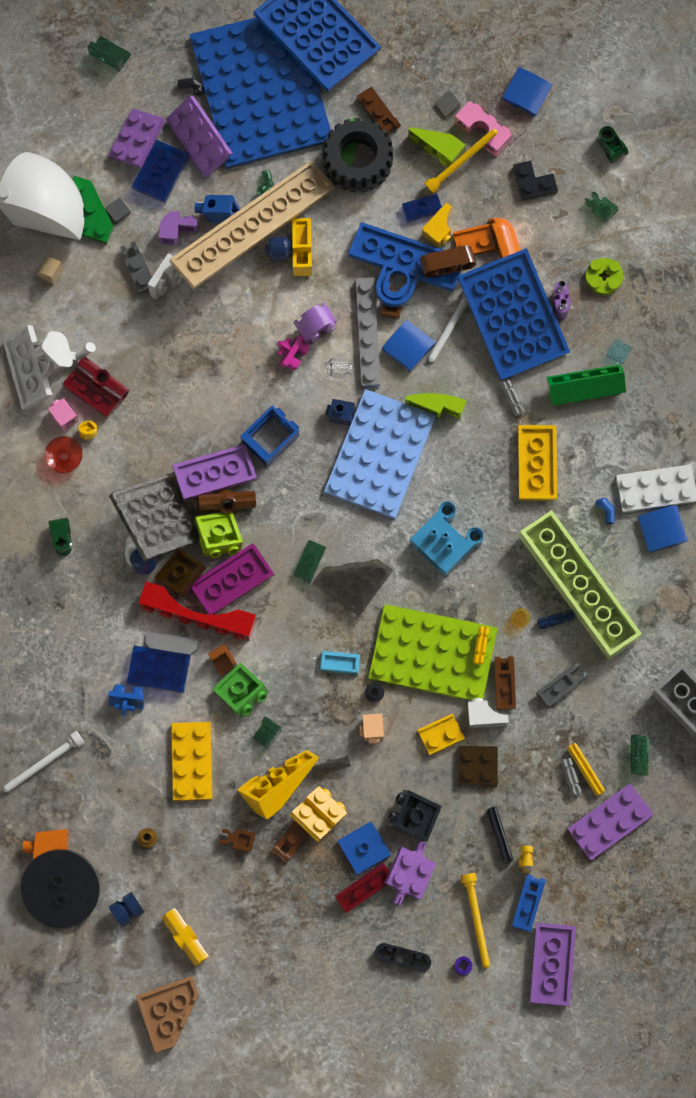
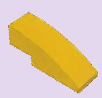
M294 218L292 220L293 276H312L311 218Z

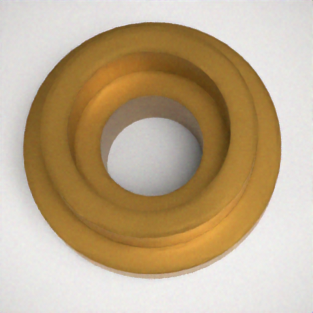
M144 828L139 832L137 839L142 847L150 848L156 844L157 834L151 828ZM146 834L151 836L149 841L144 840Z

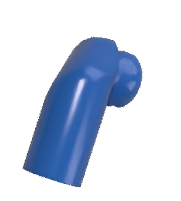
M607 498L597 499L595 505L596 508L602 509L605 512V524H615L614 506Z

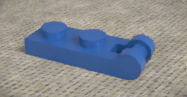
M527 874L512 927L531 932L546 879L533 878V875ZM530 885L536 886L537 891L529 890Z

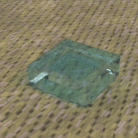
M615 339L606 356L623 365L632 347Z

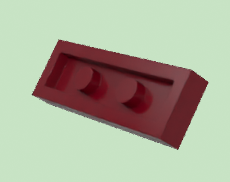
M75 370L71 372L62 384L64 388L107 419L119 405L118 401Z
M381 863L334 895L345 913L349 912L387 886L385 880L389 870L384 863Z

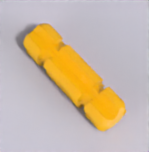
M481 626L478 630L479 636L477 637L475 647L476 654H474L473 659L475 664L482 665L485 656L483 655L486 651L488 639L486 637H488L489 628Z

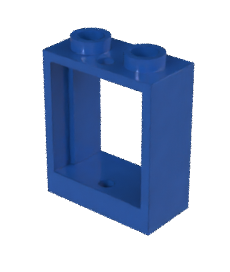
M273 405L240 436V441L267 467L300 436L298 425L292 420L289 422L285 418L286 414L280 408L276 409ZM273 417L291 435L269 454L252 437Z

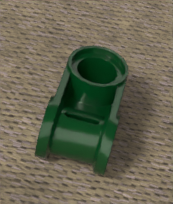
M604 126L600 129L597 142L612 164L621 156L629 154L626 145L611 126ZM607 134L611 139H604L602 135Z
M68 517L48 521L56 552L60 556L69 555L72 551V541Z

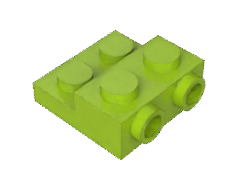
M222 512L195 517V524L200 535L199 543L204 557L210 556V558L214 559L224 553L235 555L241 551L243 540L233 513L225 514Z

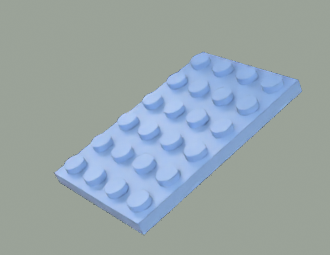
M365 389L324 493L396 519L436 415Z

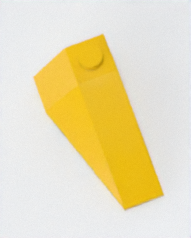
M305 750L286 760L285 765L276 769L274 767L268 769L270 773L260 778L258 775L251 778L239 787L237 791L256 814L268 819L284 806L319 758L317 755Z

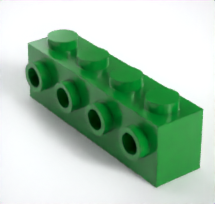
M621 364L546 377L548 397L552 405L582 402L586 399H600L603 396H617L621 393H626L625 372Z

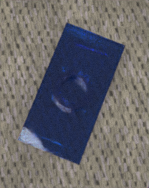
M437 193L402 203L407 223L435 215L442 208Z

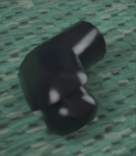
M195 78L178 79L177 83L180 89L191 87L194 89L195 95H202L204 93L203 83Z

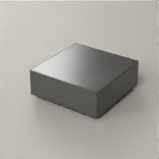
M121 198L105 207L106 212L115 224L131 214V211Z

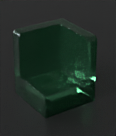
M265 716L253 739L269 749L282 731L281 726Z

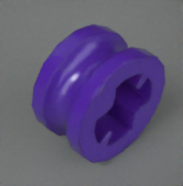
M465 956L459 957L455 962V971L461 976L468 975L472 970V961ZM461 961H466L465 964H469L466 967V971H461L462 968H458V965H461Z

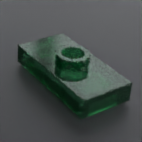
M308 540L294 571V576L312 582L326 547Z
M637 734L631 735V774L648 776L649 737Z

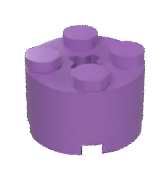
M322 302L321 307L316 305L300 315L302 319L299 322L297 319L293 322L305 342L314 344L320 339L319 336L325 332L327 335L336 329L337 320L325 302Z

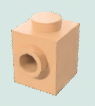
M382 713L363 715V724L359 725L360 736H364V741H369V744L380 743V740H384Z

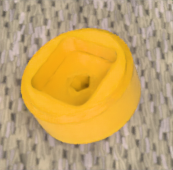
M92 421L82 422L78 426L79 436L86 440L94 438L97 435L96 424Z

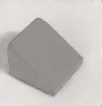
M451 89L435 102V105L445 118L461 107L460 101Z

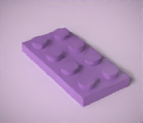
M194 96L186 98L165 119L204 177H209L233 154Z
M245 444L173 465L184 501L195 499L198 495L212 494L257 480Z
M630 783L567 830L588 859L592 861L650 819L654 814Z
M536 923L530 1003L570 1007L576 926Z

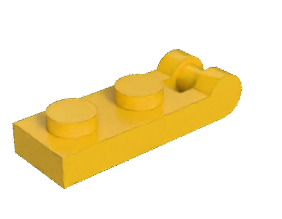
M521 846L519 868H522V873H530L532 870L533 846Z

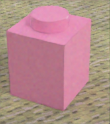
M64 398L54 401L50 408H48L50 415L62 431L78 422L77 415Z

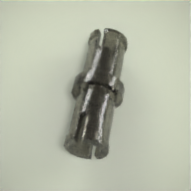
M348 755L333 760L331 758L327 759L326 762L314 765L311 770L315 778L320 775L334 774V771L350 768L351 764Z

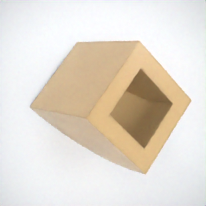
M48 257L37 273L38 277L54 285L63 271L62 263Z

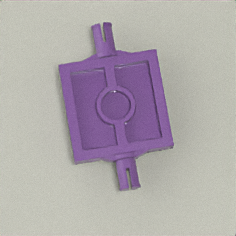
M419 841L415 851H410L403 847L399 848L385 880V884L393 887L398 892L393 903L401 906L405 895L421 900L436 863L422 855L427 845L422 841Z

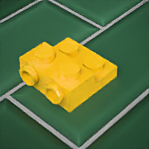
M318 786L291 812L290 816L319 842L344 819L347 812L341 802L336 803L331 798L329 790Z

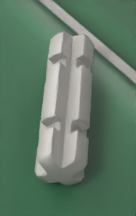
M504 381L501 383V388L505 392L514 415L519 416L524 413V409L520 405V400L515 390L512 389L511 381Z
M571 758L563 759L561 764L562 768L565 769L564 774L568 787L570 786L571 796H578L581 794V788L578 786L579 782L575 769L572 768Z

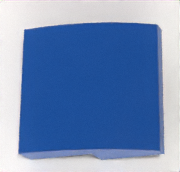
M518 67L501 99L515 108L520 107L534 117L537 115L553 84L530 71Z
M406 320L387 340L381 350L411 372L434 347L436 342Z
M677 505L638 516L650 553L688 542Z

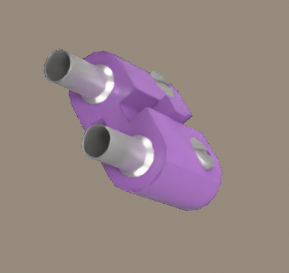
M562 280L555 284L552 304H554L556 318L563 320L568 316L571 300L568 285Z

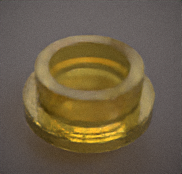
M518 608L513 611L511 621L517 627H525L530 622V614L526 609Z

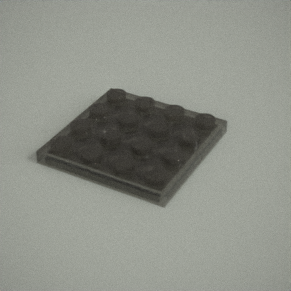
M174 472L112 492L109 495L144 562L199 543L200 535L195 524V517H198L191 502L183 500Z

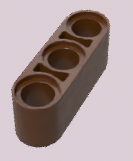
M468 245L425 254L419 259L425 278L469 270L476 266L472 247Z

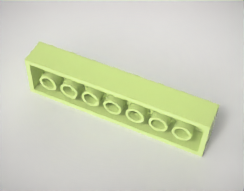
M552 510L520 531L519 537L608 660L640 639L642 633Z

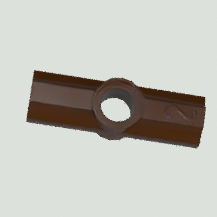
M222 490L218 494L198 495V512L222 511L225 514H229L238 509L256 508L255 491L231 492L230 490Z

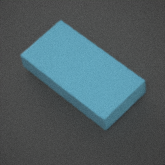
M322 651L320 671L358 675L360 655Z

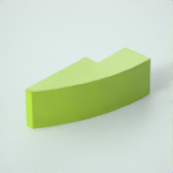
M420 393L407 395L405 404L435 414L439 419L443 412L461 419L467 400L446 394Z

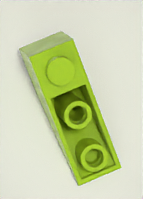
M413 127L408 129L410 141L421 145L429 155L433 154L436 156L438 161L444 166H450L465 153L466 145L452 134Z

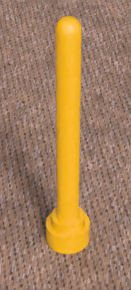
M490 130L436 178H429L425 181L424 184L433 194L439 190L438 187L441 186L440 183L493 139L498 133L497 130Z
M476 873L460 876L461 883L464 884V888H467L483 968L486 969L489 968L490 962L474 887L476 886L477 877Z

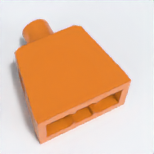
M67 829L36 832L34 842L23 841V853H33V859H35L38 855L49 850L68 849L69 832Z

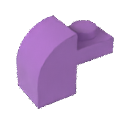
M180 211L168 213L160 223V244L179 245L180 231L198 232V219L192 216L181 218Z

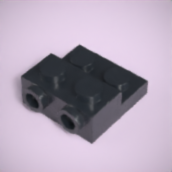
M403 790L402 793L399 792L395 799V803H397L395 811L392 810L388 815L387 820L390 822L388 826L423 842H428L442 806L410 790Z

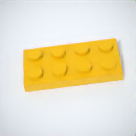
M518 425L519 500L557 501L556 425Z
M211 722L172 723L173 801L213 800Z

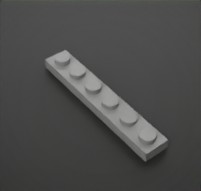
M374 277L356 278L361 387H380Z

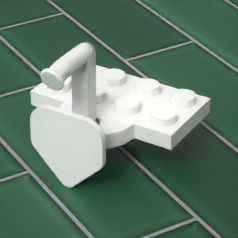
M31 325L25 326L3 340L22 410H28L52 395L47 377L52 374L55 365L61 368H68L73 362H77L88 354L93 353L96 349L95 345L88 342L79 351L70 352L67 339L62 333L50 331L47 333L44 341H37L33 326Z

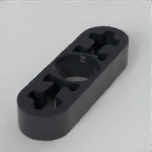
M381 943L375 949L376 958L384 963L419 972H426L431 967V958L425 953L387 943ZM383 947H386L389 953H393V949L397 950L394 955V961L390 960L392 956L389 955L382 958L378 951L383 950ZM406 952L409 955L408 962L400 963L397 959L398 954ZM412 954L416 955V960H421L422 957L426 958L425 962L428 965L420 968V964L414 962V966H410Z

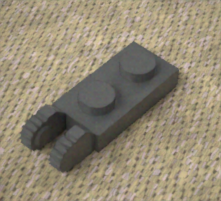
M133 241L131 242V247L136 254L135 256L129 258L126 247L123 245L120 248L137 292L142 294L149 291L148 283L152 276L142 253L139 252L136 242Z
M579 662L570 669L563 671L536 692V695L547 709L575 689L579 683L589 676L586 671L577 679L572 677L571 674L578 671L582 666Z

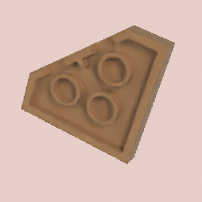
M193 976L136 996L155 1053L175 1047L199 997Z

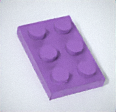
M132 108L108 154L109 158L142 168L165 120L162 117Z

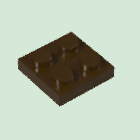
M177 548L154 578L173 592L184 597L207 567Z
M459 746L458 786H498V746Z

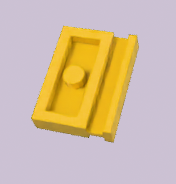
M453 713L417 730L429 756L465 740Z

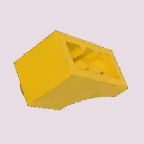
M447 202L422 228V236L437 248L447 245L451 240V229L447 225V220L452 214V206Z

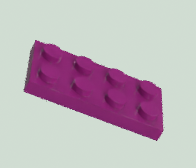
M254 543L199 577L191 589L208 615H214L275 575Z

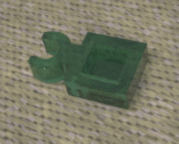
M594 191L591 193L594 200L585 198V204L588 207H593L592 213L605 223L619 211L618 206L606 197L600 200L598 194Z

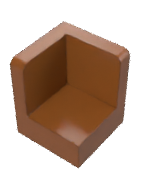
M225 644L208 653L209 659L220 676L227 674L237 666L235 659Z

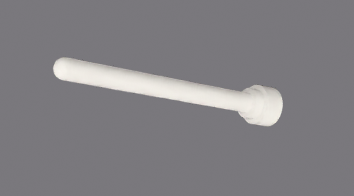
M465 295L428 356L429 362L435 361L467 307L468 303Z
M77 730L70 734L69 741L3 787V791L10 792L72 747L76 748L85 744Z

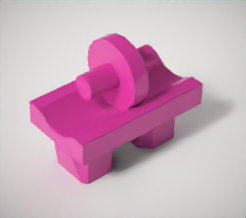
M303 336L295 337L290 346L289 344L292 341L290 338H286L284 342H277L276 345L280 348L277 354L280 356L284 354L278 366L281 368L287 367L291 370L298 368L301 361L294 357L295 353L298 352L305 356L310 349V346L303 341Z

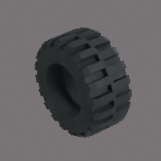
M355 118V121H350V119L344 120L343 125L338 123L335 125L334 131H329L327 134L328 138L323 143V166L326 169L328 178L331 177L332 183L335 185L339 183L340 188L343 190L349 188L350 192L356 193V190H361L362 193L367 192V188H371V190L377 188V183L382 184L385 181V176H389L393 165L392 141L385 129L380 130V125L376 122L374 125L371 124L369 119L360 121V118ZM351 143H363L374 150L375 159L366 167L354 168L345 164L340 154L342 149Z

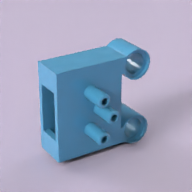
M449 501L441 503L439 510L410 538V544L445 577L474 548L482 545L484 537L483 531L480 528L472 527L468 530L465 539L448 523L453 521L456 514L455 505ZM448 508L452 511V514L444 515L442 510ZM472 534H477L480 537V539L478 541H472L470 539V536Z

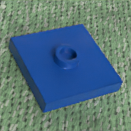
M372 821L337 841L357 875L391 856Z

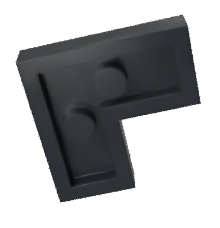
M531 161L513 164L522 201L558 193L554 173L535 177Z

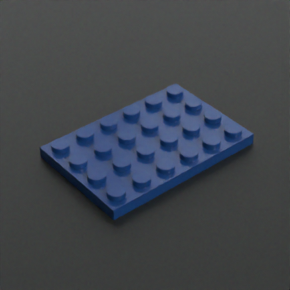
M267 0L253 12V15L327 92L381 50V46L337 0Z
M527 248L457 276L500 381L570 353Z

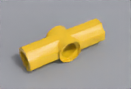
M175 908L161 917L173 934L172 937L181 950L185 951L195 967L209 958L191 927L184 922Z

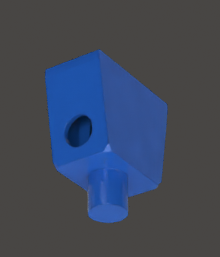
M206 195L204 203L196 202L194 206L195 213L204 214L208 222L219 224L241 210L233 195Z

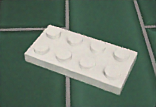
M692 464L616 475L622 513L696 503V486Z

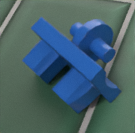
M115 684L113 690L109 691V706H115L116 710H122V716H126L127 711L134 712L135 709H144L142 687H132L131 693H125V686Z

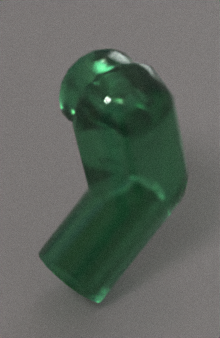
M270 170L261 172L264 182L260 187H257V193L260 195L274 186Z

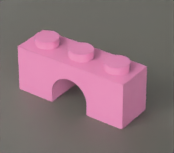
M469 101L455 116V124L468 135L475 128H483L487 133L492 129H496L497 135L483 146L496 157L511 142L512 134L510 130L505 126L499 125L492 115L484 113L483 109L476 103L473 104Z

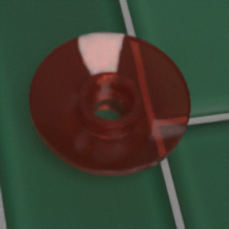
M60 436L53 439L45 449L47 465L58 473H69L75 470L83 458L80 444L68 436ZM63 454L68 455L67 459H61V456Z

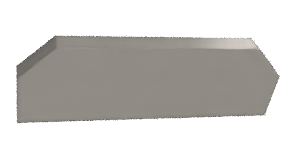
M147 632L145 642L153 651L190 656L197 651L199 639Z

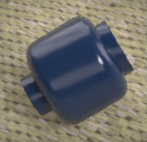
M285 236L270 238L269 243L265 244L266 256L269 255L273 262L287 261L293 255L292 241H289Z
M138 547L130 555V563L135 572L140 575L152 573L157 566V559L149 547Z

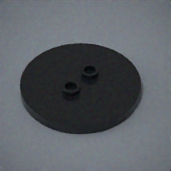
M53 849L38 855L28 865L21 881V896L26 909L37 921L50 927L67 928L81 923L93 912L100 896V881L94 866L83 855L68 849Z

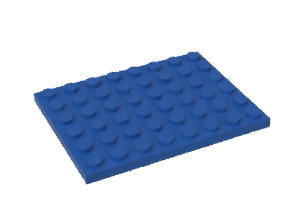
M256 17L190 34L214 126L233 153L225 161L226 169L322 145L324 140L328 138L327 134L331 129L317 81Z

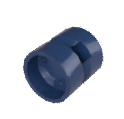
M132 891L123 896L121 902L116 901L108 906L121 928L131 923V918L137 919L145 913Z

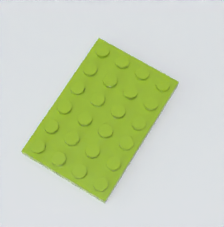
M384 604L369 680L469 701L475 698L483 699L498 627ZM483 626L489 628L488 637H486L488 639L486 651L483 655L485 656L482 665L473 663L474 654H476L475 647L477 637L479 636L478 630L479 627Z

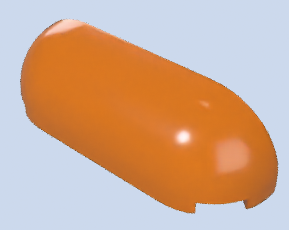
M503 218L488 219L500 259L521 251L516 232L509 221Z

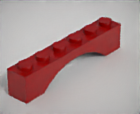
M145 582L139 600V606L144 612L151 614L153 611L161 613L160 616L171 619V617L179 619V622L187 625L194 623L203 630H208V628L214 629L217 634L223 636L230 634L239 641L250 640L257 620L256 614L239 609L218 615L194 612L177 603L169 595L165 587L150 582Z

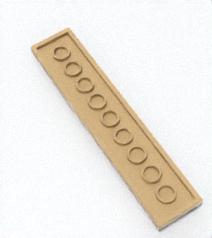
M311 160L170 258L169 262L194 290L334 191L335 186Z

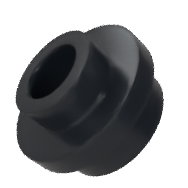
M372 683L366 687L365 697L368 701L377 703L383 699L384 689L380 684ZM374 689L378 691L376 696L371 694V691Z

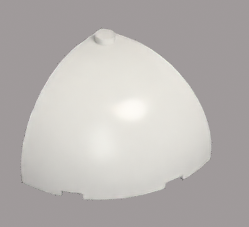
M30 152L18 155L10 163L0 182V209L14 226L77 240L81 239L84 227V205L74 181L61 167L43 156Z

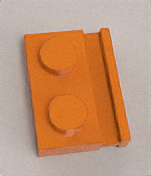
M489 224L453 232L455 246H471L474 256L493 252L496 249Z

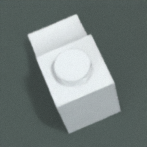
M475 698L468 702L469 729L508 726V715L493 711L488 706L487 701H483L482 698Z

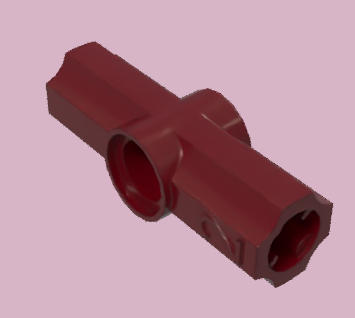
M86 356L77 363L75 368L77 372L120 403L127 397L130 389L112 377L107 370L100 368ZM100 377L107 378L103 383L98 382Z

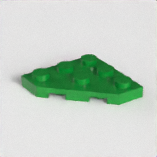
M74 176L72 180L81 194L84 205L82 236L108 244L114 227L92 181Z

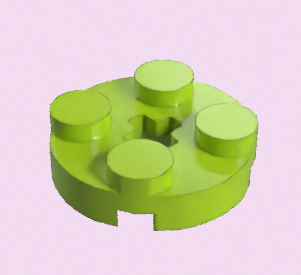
M609 258L593 260L586 271V284L598 295L607 296L613 294L614 291L620 288L623 281V271L619 262ZM606 273L609 277L606 278V281H603L599 275Z

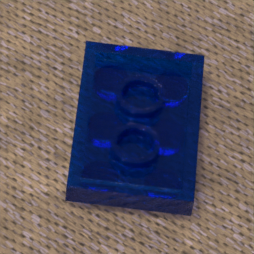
M156 139L132 185V189L166 204L190 154Z
M134 645L127 684L184 694L191 655Z

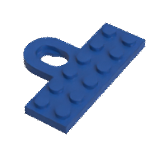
M363 222L359 225L348 253V257L382 268L376 283V295L384 305L389 307H401L407 304L413 296L418 281L454 292L458 283L457 276L461 275L462 272L425 278L419 260L420 257L425 254L442 251L443 249ZM395 274H401L407 281L398 292H392L389 289V278Z

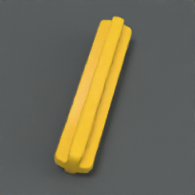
M576 743L570 745L567 748L569 754L595 796H600L605 792V789Z

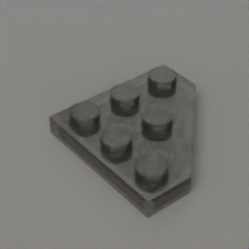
M379 559L347 563L334 567L328 566L321 570L313 581V585L360 617L392 574L393 569Z

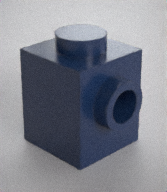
M332 399L331 405L328 404L326 409L329 422L351 426L355 403Z

